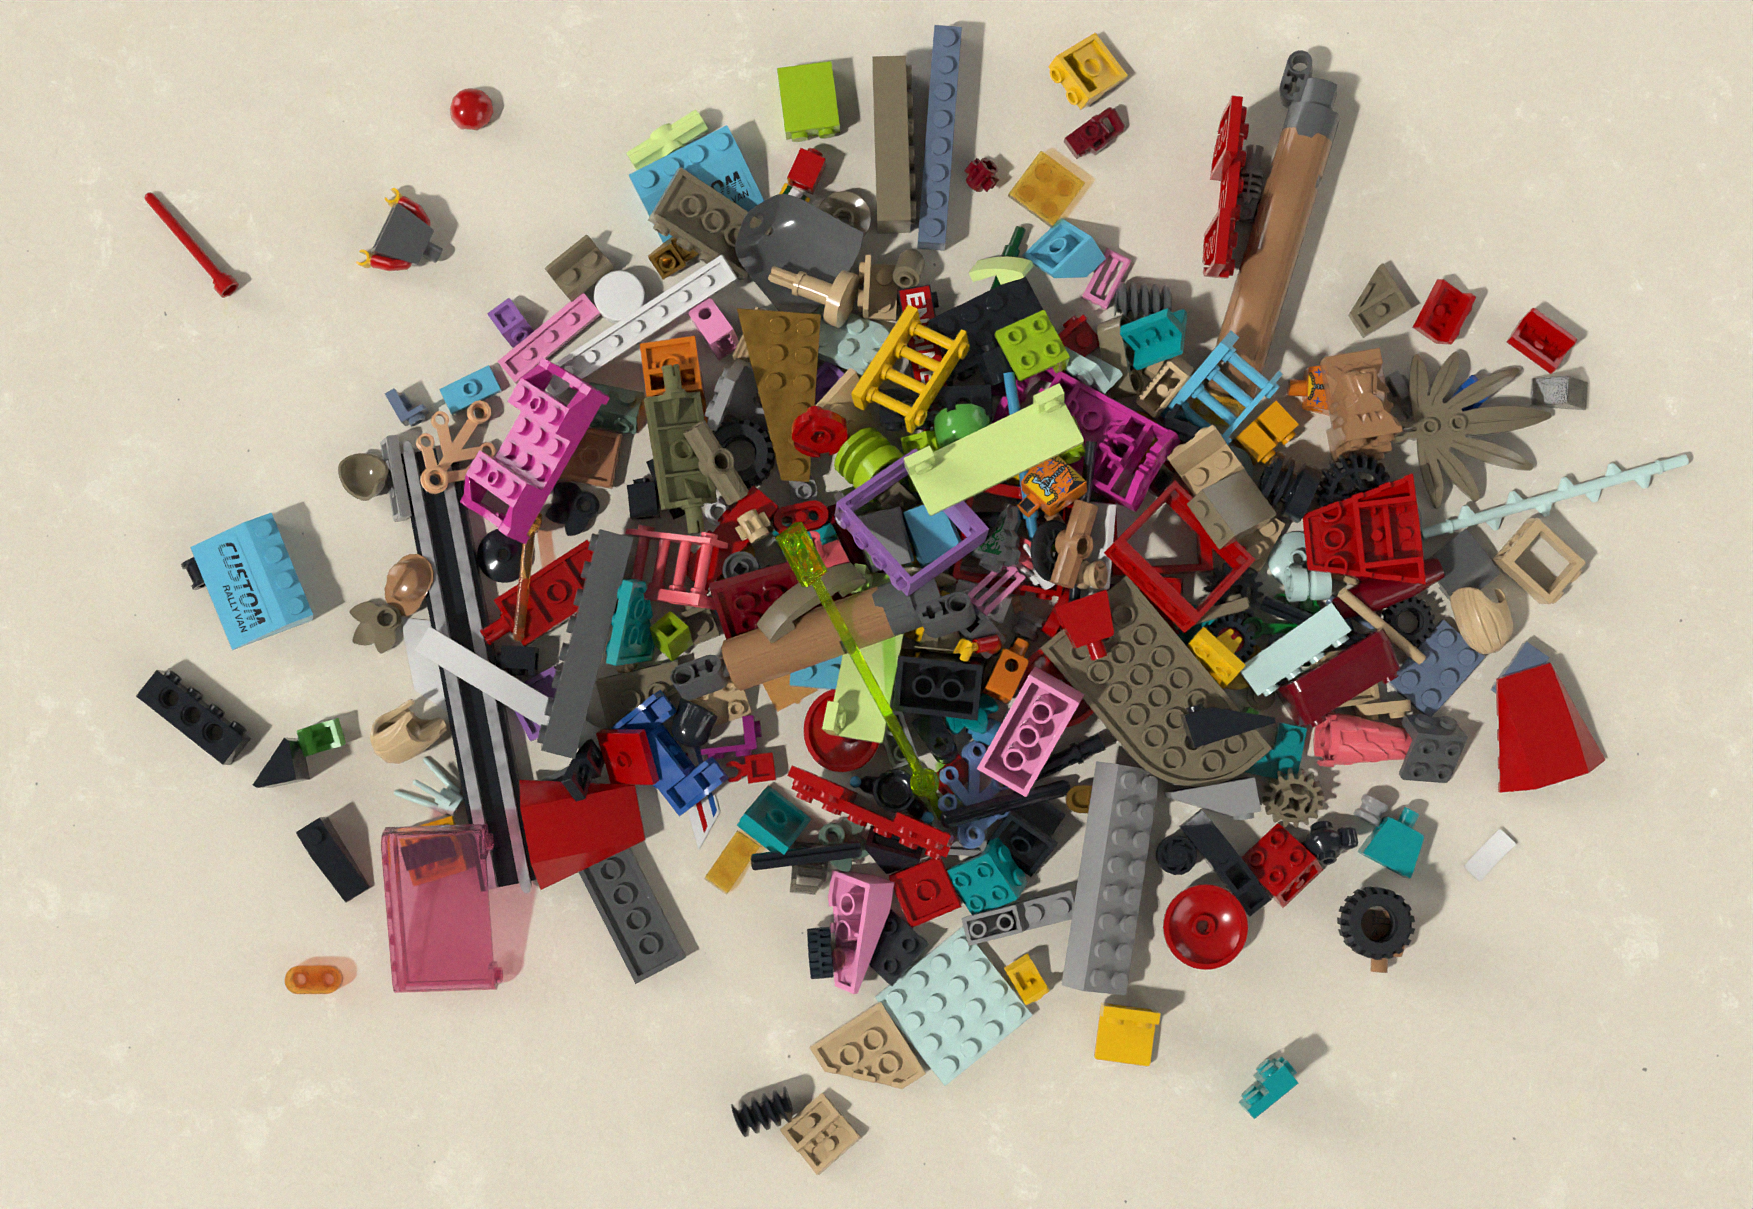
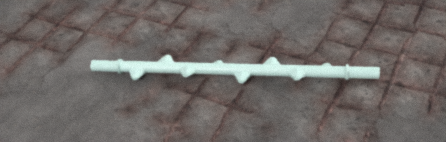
M1684 454L1662 461L1656 460L1652 464L1623 472L1614 463H1611L1607 466L1605 477L1573 485L1567 477H1563L1556 491L1524 500L1515 491L1509 492L1506 505L1474 513L1467 505H1463L1457 519H1447L1446 522L1422 528L1421 537L1424 540L1448 532L1451 534L1455 530L1484 522L1495 531L1499 529L1502 517L1533 508L1543 517L1549 516L1552 503L1585 494L1594 503L1598 501L1601 489L1632 480L1642 489L1648 488L1651 475H1660L1664 471L1688 465V457Z

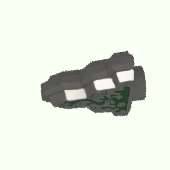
M1009 505L999 515L995 526L989 528L985 542L970 552V555L981 559L979 565L983 568L1000 573L1003 566H1017L1021 552L1018 550L1020 537L1017 534L1021 523L1018 506Z

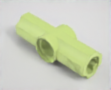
M695 109L673 124L668 123L660 126L651 133L649 139L626 152L637 171L679 150L709 130Z

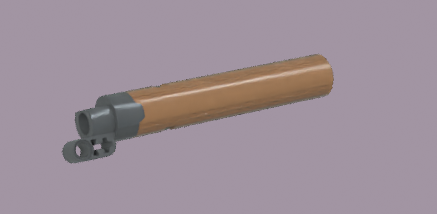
M1303 50L1295 51L1289 56L1279 88L1280 101L1284 107L1288 108V112L1271 164L1270 176L1266 180L1215 346L1216 348L1230 331L1234 332L1240 337L1233 345L1236 349L1235 352L1261 374L1318 193L1316 189L1323 177L1340 121L1339 114L1332 110L1337 96V84L1320 78H1311L1313 70L1312 58L1308 52ZM1298 63H1303L1307 66V68L1302 71H1297L1293 68V66ZM1293 82H1295L1296 92H1294L1292 96H1289L1288 93L1291 92ZM1220 360L1217 363L1221 368L1219 371L1254 399L1258 386L1230 362L1227 361L1225 363L1223 360ZM1205 378L1204 385L1208 392L1228 400L1237 401L1212 379L1209 381Z

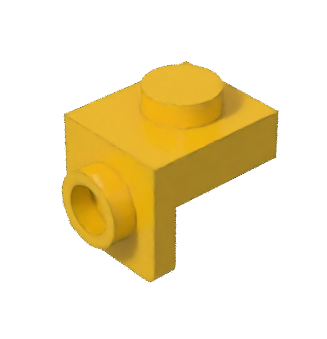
M1028 953L1004 967L1025 1005L1040 1000L1043 995L1050 991Z

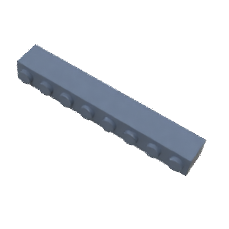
M934 25L917 249L945 250L962 27Z

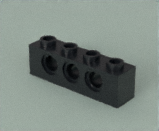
M991 384L943 386L933 401L940 403L943 409L947 408V412L956 410L955 405L959 401H967L969 404L984 408L986 415L990 417V422L992 421ZM908 388L879 389V392L904 404L910 403L914 405L920 395ZM879 404L880 427H886V431L903 430V426H906L905 416ZM927 410V417L921 426H917L915 430L930 429L931 425L934 424L936 415L930 414Z
M168 669L167 672L156 670L136 697L222 765H231L251 740L245 734L247 729L235 720L232 723L223 717L225 712L217 705L212 703L209 706L202 700L204 696L198 690L191 686L186 688L180 683L182 678L172 670ZM176 691L179 695V700L177 704L172 706L169 702V695ZM194 708H198L201 714L200 719L196 723L190 717ZM216 725L222 728V736L218 740L214 739L212 735V730Z

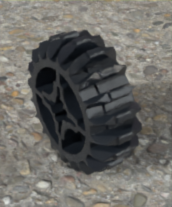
M1350 451L1348 459H1345L1343 455L1339 454V462L1335 463L1329 460L1331 468L1329 470L1322 468V474L1325 477L1321 478L1320 487L1316 490V495L1319 496L1317 503L1320 507L1335 503L1333 499L1335 497L1348 499L1358 493L1370 491L1382 484L1388 483L1390 475L1388 472H1385V466L1382 463H1377L1378 461L1374 456L1368 458L1365 453L1361 452L1357 457L1354 452ZM1358 472L1372 475L1373 481L1361 479Z

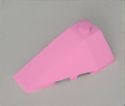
M832 870L828 902L829 907L833 906L834 923H830L831 933H835L836 948L832 952L834 983L836 987L852 994H858L890 912L894 882L875 875Z

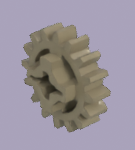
M1288 768V774L1286 775L1278 771V779L1270 777L1268 779L1270 786H1264L1263 788L1265 796L1262 797L1263 805L1266 806V814H1273L1272 818L1275 823L1281 819L1283 827H1287L1289 822H1293L1294 827L1298 828L1300 821L1309 825L1308 818L1311 816L1317 819V810H1323V802L1321 800L1325 798L1321 790L1320 781H1315L1314 774L1312 773L1305 777L1304 770L1301 768L1297 774H1293L1292 768Z

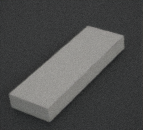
M389 435L380 442L383 460L388 466L387 486L393 520L400 522L405 521L412 515L398 435Z

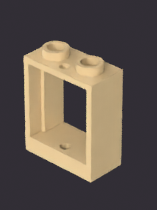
M1538 518L1527 519L1492 559L1495 564L1539 604L1556 603L1563 596V589L1569 582H1574L1581 575V568L1586 563ZM1538 534L1569 562L1568 566L1546 591L1515 563L1516 559Z

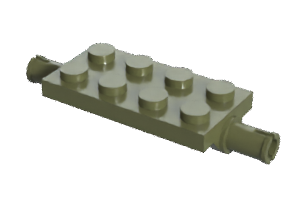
M674 364L673 366L666 365L661 367L665 392L660 396L644 398L661 510L674 508L685 510L687 533L697 534L706 532L701 507L705 504L717 502L715 484L710 477H706L700 472L699 459L683 435L690 427L704 420L700 391L689 393L682 389L679 364Z

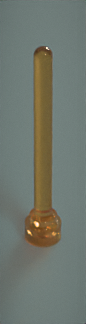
M541 513L537 515L528 531L530 538L522 546L513 639L517 642L524 639L535 533L542 527L543 515Z

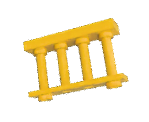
M908 305L851 392L854 406L865 410L869 402H876L905 416L907 432L913 434L916 427L924 423L928 408L958 361L964 359L970 347L967 332L961 329L955 340L921 325L918 309ZM918 335L948 349L941 362L936 361L907 347L911 337ZM904 357L934 373L928 383L924 384L894 370L893 365L896 360ZM889 379L920 395L911 407L879 392L882 382Z

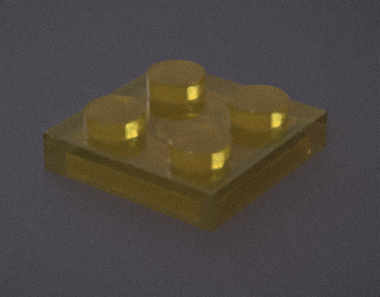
M1040 151L1009 192L1008 197L1046 225L1053 228L1083 188L1085 182L1043 151Z

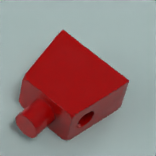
M1106 590L1052 608L1074 649L1086 645L1091 661L1107 656L1102 639L1113 636L1114 629Z

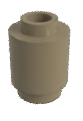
M915 249L905 250L899 255L893 272V280L899 287L905 289L916 287L919 284L925 266L923 255Z

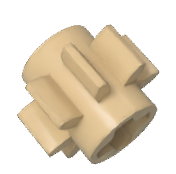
M752 509L737 519L740 526L735 529L742 541L748 538L750 543L753 544L769 534L766 527L770 526L771 523L765 512L758 514L756 509Z

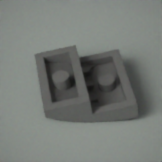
M1466 528L1430 557H1436L1442 565L1445 577L1437 583L1440 585L1439 589L1449 601L1450 596L1455 590L1465 587L1481 590L1500 575L1493 561Z

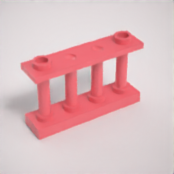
M638 525V530L626 528L625 534L639 537L631 579L642 581L650 540L659 541L652 582H649L646 592L643 593L646 600L716 610L713 598L707 596L708 591L705 590L713 547L727 549L728 543L717 540L718 535L701 532V537L654 532V527ZM670 543H680L673 585L669 586V590H665L663 580ZM691 545H700L702 547L694 588H691L690 593H687L684 583Z

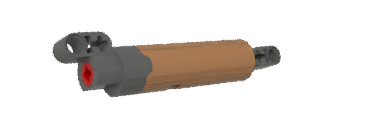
M935 578L908 597L902 590H897L891 582L808 610L792 621L795 626L794 630L772 644L759 628L724 640L721 647L724 660L721 661L716 655H706L680 664L672 670L670 680L680 696L686 700L696 699L721 690L728 684L729 676L734 686L742 691L923 627L925 633L932 638L951 634L971 626L976 620V612L969 596L964 592H954L942 597Z

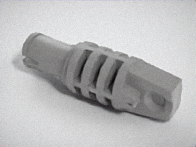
M1252 144L1246 146V161L1244 168L1241 169L1239 177L1243 178L1242 193L1238 194L1236 204L1241 205L1239 221L1242 222L1254 221L1261 198L1264 175L1260 167L1264 148L1260 145H1256L1255 154H1253Z

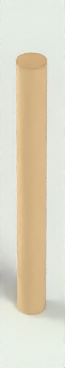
M1346 588L1340 590L1338 597L1373 627L1376 629L1383 628L1390 641L1417 664H1421L1425 660L1426 656L1350 591Z

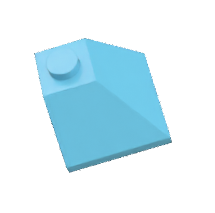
M1062 218L1022 255L1024 259L1031 260L1033 265L1053 278L1087 277L1106 259L1092 236Z

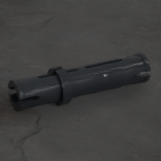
M1099 734L1078 744L1074 742L1064 751L1050 756L1035 782L1076 763L1082 764L1084 759L1105 751V746Z

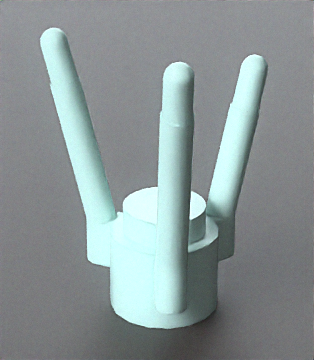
M424 757V763L449 790L443 788L439 793L415 779L413 784L435 797L436 803L398 790L394 791V795L437 810L443 815L449 813L453 816L464 799L459 794L462 789L454 785L427 757Z

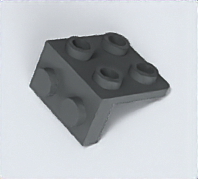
M1418 714L1417 716L1404 715L1401 725L1412 738V742L1399 771V776L1403 780L1447 783L1451 779L1468 737L1459 727L1457 721L1451 717H1429L1424 714Z

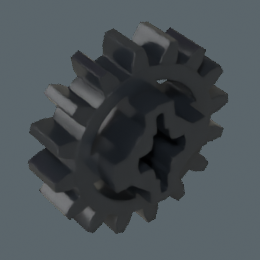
M1227 562L1222 564L1223 571L1214 568L1212 571L1215 577H1206L1205 580L1210 583V586L1203 587L1202 591L1210 594L1216 587L1217 582L1219 584L1233 568H1230ZM1249 567L1241 575L1243 578L1236 580L1230 588L1237 587L1239 591L1236 594H1241V597L1245 598L1247 587L1250 586L1251 597L1249 601L1251 607L1248 610L1227 615V617L1237 616V619L1244 620V613L1251 617L1254 615L1251 608H1259L1261 606L1256 600L1264 596V593L1258 592V588L1263 585V582H1255L1254 579L1258 573L1249 574ZM1230 588L1216 601L1214 606L1225 603L1224 598L1229 597Z

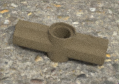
M703 420L686 430L683 435L699 459L700 472L712 479L727 505H731L745 497L749 490L734 468L732 453L721 447L706 421ZM714 459L717 460V462H718V467L716 466Z

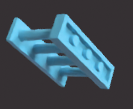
M1230 331L1160 415L1165 418L1167 412L1172 411L1177 403L1182 405L1186 418L1190 423L1198 426L1200 430L1210 427L1211 425L1189 407L1190 404L1186 401L1189 396L1194 399L1197 397L1230 425L1221 434L1226 444L1229 445L1232 441L1229 437L1262 398L1265 396L1270 399L1280 386L1276 382L1283 374L1278 371L1270 381L1235 352L1236 349L1233 345L1240 337ZM1220 360H1223L1225 363L1227 361L1230 362L1262 389L1254 399L1219 371L1221 368L1217 363ZM1205 377L1209 381L1211 379L1246 407L1238 417L1204 389L1205 385L1201 382Z

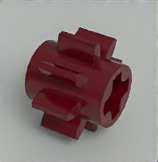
M976 158L964 170L969 174L966 178V183L976 192H982L983 190L988 192L1000 180L995 176L998 172V167L988 158H982L981 160Z

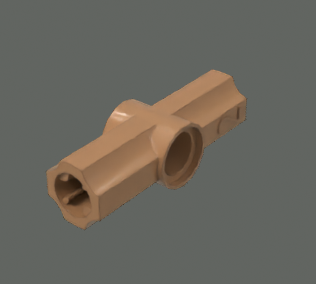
M1075 500L1066 530L1061 531L1056 537L1055 548L1059 554L1051 576V583L1065 588H1074L1082 560L1088 558L1093 550V539L1090 534L1099 508L1098 506L1081 500Z

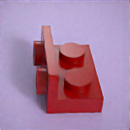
M1084 314L1079 318L1074 315L1062 325L1065 329L1058 336L1064 347L1086 357L1100 346L1098 335L1087 323V317Z

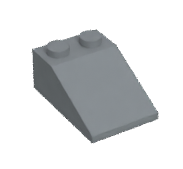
M1251 777L1228 780L1210 786L1189 787L1164 792L1165 798L1219 814L1233 816V820L1238 821L1255 818L1254 813L1261 811L1255 778Z

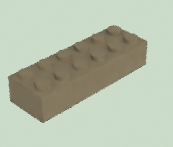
M872 56L877 234L910 233L911 224H916V201H910V197H915V174H909V170H914V146H909V143H913V119H908V117L912 116L913 96L912 92H907V90H911L912 65H906V56Z

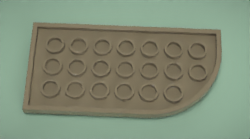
M1127 576L1107 591L1114 629L1113 636L1102 639L1107 656L1091 661L1087 646L1074 649L1063 629L1040 647L1069 684L1084 694L1082 698L1132 759L1147 772L1164 781L1191 787L1223 783L1245 772L1272 749L1256 729L1197 748L1190 747L1180 716L1187 713V707L1203 703V707L1241 711Z

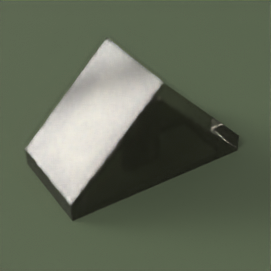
M1571 376L1532 378L1530 406L1586 410L1588 382Z

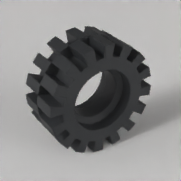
M1414 596L1389 606L1382 612L1383 620L1413 646L1424 643L1425 639L1432 635L1431 630L1435 628V624H1433L1435 616L1434 614L1431 615L1430 612L1432 608L1426 606L1424 600H1418ZM1404 611L1414 613L1418 620L1417 628L1411 633L1402 631L1398 626V617Z

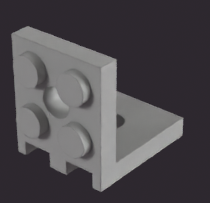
M736 358L730 369L725 367L722 376L717 381L714 389L716 393L705 413V416L709 418L707 424L710 429L717 431L726 414H729L743 421L745 419L751 420V423H757L762 429L769 431L762 404L758 403L755 395L759 392L752 365L747 361Z

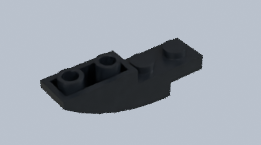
M1202 809L1179 826L1229 892L1238 899L1249 917L1272 900L1258 882L1257 877Z

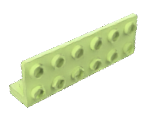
M1059 383L1034 395L1032 405L935 452L932 451L930 446L925 447L905 457L904 464L928 514L933 516L1082 444L1084 439L1064 402V391Z
M855 563V568L866 579V583L851 593L854 595L891 582L890 577L887 574L870 572L866 565ZM904 633L842 656L834 701L827 702L822 727L827 734L883 743L895 685L898 655L902 649Z

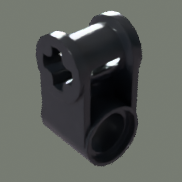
M924 714L912 722L923 743H926L938 763L949 764L956 759L958 755L957 746L941 716ZM945 745L947 749L942 751L940 747Z

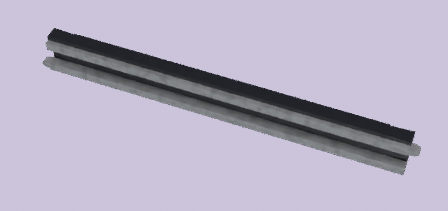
M405 441L401 458L412 515L410 518L417 554L425 557L431 563L434 572L432 586L425 596L431 627L496 666L494 643L489 646L480 632L481 629L489 626L490 622L468 508L460 502L464 495L463 481L448 483L447 488L438 494L427 492L422 487L420 481L421 474L426 469L422 451L415 452L412 443ZM440 445L433 449L437 465L443 457ZM459 462L452 463L447 472L460 470ZM430 476V482L437 485L439 483L438 478ZM439 666L481 891L520 883L522 891L529 893L532 888L531 881L537 879L530 861L520 809V778L506 705Z

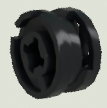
M1178 835L1164 838L1158 844L1155 852L1158 865L1165 872L1173 875H1183L1189 872L1197 860V851L1194 844L1187 838Z

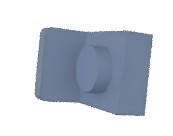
M395 388L385 393L400 422L405 426L409 424L411 427L416 426L425 420V415L429 414L428 409L423 404L409 411L413 407L405 393L400 394Z

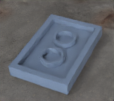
M1441 620L1431 631L1432 635L1426 638L1424 643L1417 646V649L1426 656L1425 660L1421 664H1417L1408 656L1400 665L1401 669L1397 671L1398 677L1388 683L1406 700H1411V704L1418 711L1429 717H1432L1485 658L1483 654L1469 647L1463 637L1445 620Z

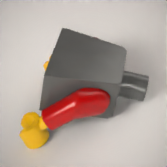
M396 188L390 189L396 195V198L394 200L384 198L392 208L371 250L372 253L364 249L359 250L360 253L367 256V259L363 263L358 261L356 263L364 268L373 267L385 271L408 270L412 265H418L422 256L436 263L443 248L429 242L434 230L430 227V219L420 204L402 196Z
M974 605L976 620L971 626L959 630V633L965 639H960L953 652L961 654L960 660L968 661L973 651L980 653L985 659L997 656L1002 651V645L1006 642V638L996 626Z

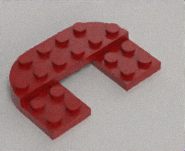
M1231 96L1222 113L1217 131L1220 135H1217L1214 146L1210 180L1221 181L1218 212L1204 233L1202 263L1209 266L1203 268L1204 277L1228 279L1229 276L1234 274L1235 259H1231L1233 249H1236L1238 232H1234L1235 222L1239 221L1241 205H1237L1236 202L1238 194H1241L1243 189V178L1239 177L1241 167H1244L1246 161V150H1242L1249 132V123H1245L1247 107L1242 106V96Z
M791 766L787 776L794 779L791 789L798 792L797 798L808 803H812L813 799L823 803L822 809L841 816L842 812L849 814L847 820L864 827L869 823L875 826L873 832L887 838H892L894 834L900 837L898 843L917 850L918 846L926 849L925 855L940 861L942 856L947 858L955 836L897 812L893 821L855 804L857 792L802 768Z

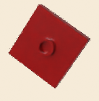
M601 729L596 733L611 784L654 785L659 781L645 729Z
M929 858L888 876L889 880L894 882L893 889L911 928L962 907L942 858L940 861Z

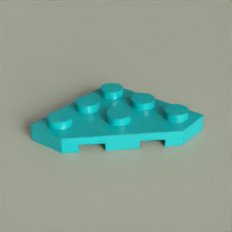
M626 579L619 586L617 592V599L619 600L617 611L614 613L611 621L613 627L612 635L606 646L607 664L619 666L652 661L655 646L649 628L652 626L650 619L653 617L650 600L644 598L643 593L647 590L645 581Z

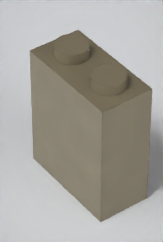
M1245 469L1202 489L1187 503L1219 550L1261 529L1277 515Z

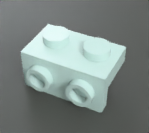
M1065 347L1070 359L1064 371L1069 376L1081 380L1085 385L1091 386L1105 394L1122 377L1123 374L1119 369L1091 354L1083 357Z

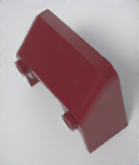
M1383 628L1365 633L1364 635L1367 637L1289 684L1280 685L1275 690L1296 726L1310 724L1312 728L1327 720L1324 716L1380 681L1383 684H1387L1398 677L1397 671L1401 668L1391 641Z

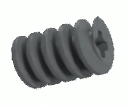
M1120 282L1115 292L1114 317L1118 309H1121L1123 316H1127L1129 310H1132L1134 318L1138 317L1140 311H1143L1146 317L1151 312L1157 313L1167 308L1170 311L1172 310V294L1168 285H1164L1160 293L1157 284H1154L1149 292L1147 284L1143 283L1138 291L1135 283H1131L1127 290L1125 283Z

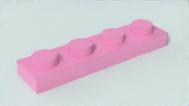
M582 293L497 362L511 379L518 384L520 378L536 367L542 357L548 359L598 318L601 313L588 297Z

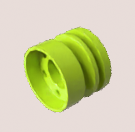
M867 427L853 434L842 445L835 458L834 466L835 470L849 484H853V487L856 489L905 455L895 446L890 445L887 438L882 436L876 428ZM905 477L899 480L898 482L901 484ZM877 495L875 498H873V499L870 500L869 502H878V501L876 500V498H877L879 495Z

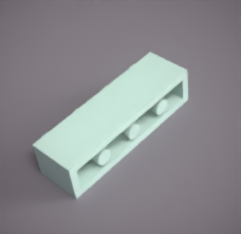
M1330 603L1244 663L1246 666L1240 672L1257 696L1263 693L1267 697L1279 688L1277 685L1278 681L1284 677L1289 681L1302 672L1301 665L1307 661L1314 664L1326 655L1323 651L1331 644L1337 648L1349 639L1346 634L1352 630L1334 605Z

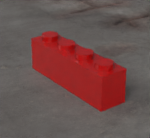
M754 485L745 497L737 501L738 504L732 511L729 509L724 511L717 520L720 525L713 532L711 530L706 532L718 535L717 540L728 543L727 549L713 547L705 590L708 591L707 594L710 592L709 583L719 581L724 576L723 564L725 560L735 552H745L751 545L748 538L742 541L735 528L740 526L737 519L746 512L756 509L758 514L765 512L767 518L771 521L779 509L778 505ZM701 547L695 553L690 551L686 576L694 583Z

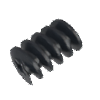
M786 1086L783 1087V1096H780L776 1090H773L771 1100L763 1093L762 1103H759L755 1097H751L750 1107L743 1100L740 1102V1110H737L731 1104L736 1125L744 1137L749 1136L750 1127L756 1134L759 1133L760 1124L766 1130L771 1129V1120L777 1127L781 1126L782 1116L788 1123L792 1122L793 1108Z

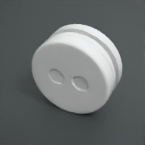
M613 271L603 276L597 283L594 291V301L601 315L607 321L616 324L647 303V295L642 283L635 275L626 271Z

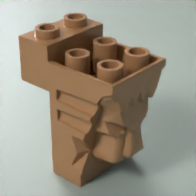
M1380 348L1328 356L1320 361L1331 428L1326 433L1331 460L1335 463L1339 462V454L1348 459L1350 451L1354 452L1357 457L1363 452L1368 458L1374 456L1377 461L1385 459L1384 454L1392 451L1391 441H1394L1395 436L1403 432L1397 417L1391 414V408L1394 407L1393 403L1387 400L1389 389L1385 385Z

